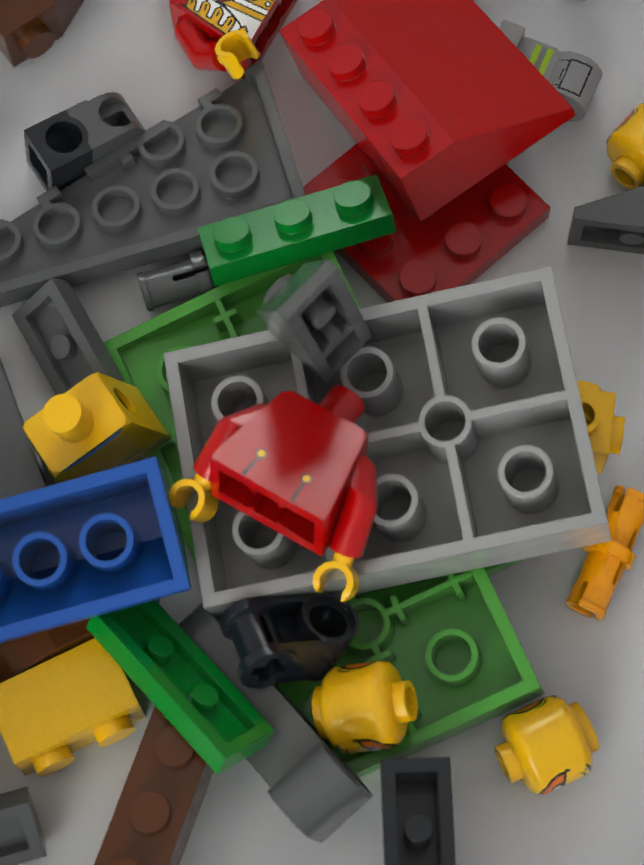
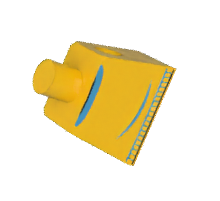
M99 372L87 376L64 394L53 396L42 410L29 418L22 426L37 455L56 484L140 461L171 439V436L137 387Z

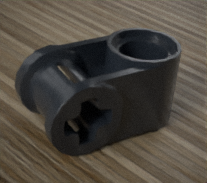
M322 592L302 596L276 598L255 596L236 602L224 611L220 616L219 626L224 637L232 640L240 659L237 673L241 683L249 688H262L276 683L306 680L319 681L324 679L329 669L337 666L357 634L359 621L356 612L348 602H341V597L332 593Z

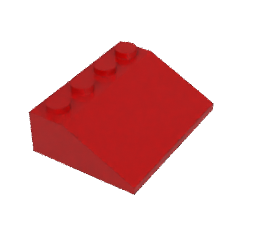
M323 0L279 30L301 76L420 221L429 217L576 116L573 107L473 0Z

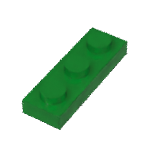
M377 174L355 181H348L339 186L299 198L288 199L279 204L239 216L228 217L219 222L197 228L215 286L396 232L393 214Z
M156 600L89 619L86 629L217 775L266 747L275 731L273 727Z

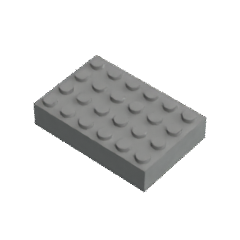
M552 266L359 309L372 337L326 384L272 335L269 330L163 353L183 479L194 478L196 472L193 469V464L215 426L225 416L260 403L268 404L281 391L292 390L319 404L331 387L340 385L349 388L361 398L365 410L355 425L363 428L368 434L367 457L374 463L377 470V513L363 555L360 558H354L352 567L358 573L360 581L356 594L612 541ZM197 491L190 495L187 502L189 516L198 503L199 496ZM218 499L219 503L216 514L209 521L204 523L190 521L203 608L217 619H220V616L227 608L246 598L255 596L276 598L316 594L317 592L313 585V575L320 565L332 561L334 551L328 547L321 557ZM334 569L328 574L323 593L342 596L347 580L341 570Z

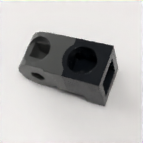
M108 92L89 101H82L25 129L26 160L46 191L54 186L61 191L86 176L85 167L146 130L122 95L117 92Z

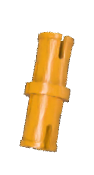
M621 485L615 486L606 511L612 541L584 546L583 550L588 553L579 576L565 602L567 607L586 617L591 618L594 613L593 617L596 620H604L611 597L623 571L631 569L636 555L631 552L640 529L644 524V493L630 487L626 491Z

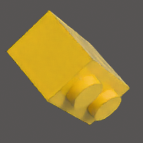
M95 638L0 683V733L14 764L25 776L36 771L39 777L55 773L75 760L73 752L97 741L100 747L114 744L132 734L136 730L133 723L145 717L124 670Z

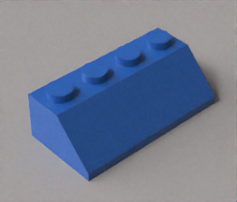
M156 456L0 499V643L192 590L181 526L176 507H173L169 501V491L171 488L167 473Z

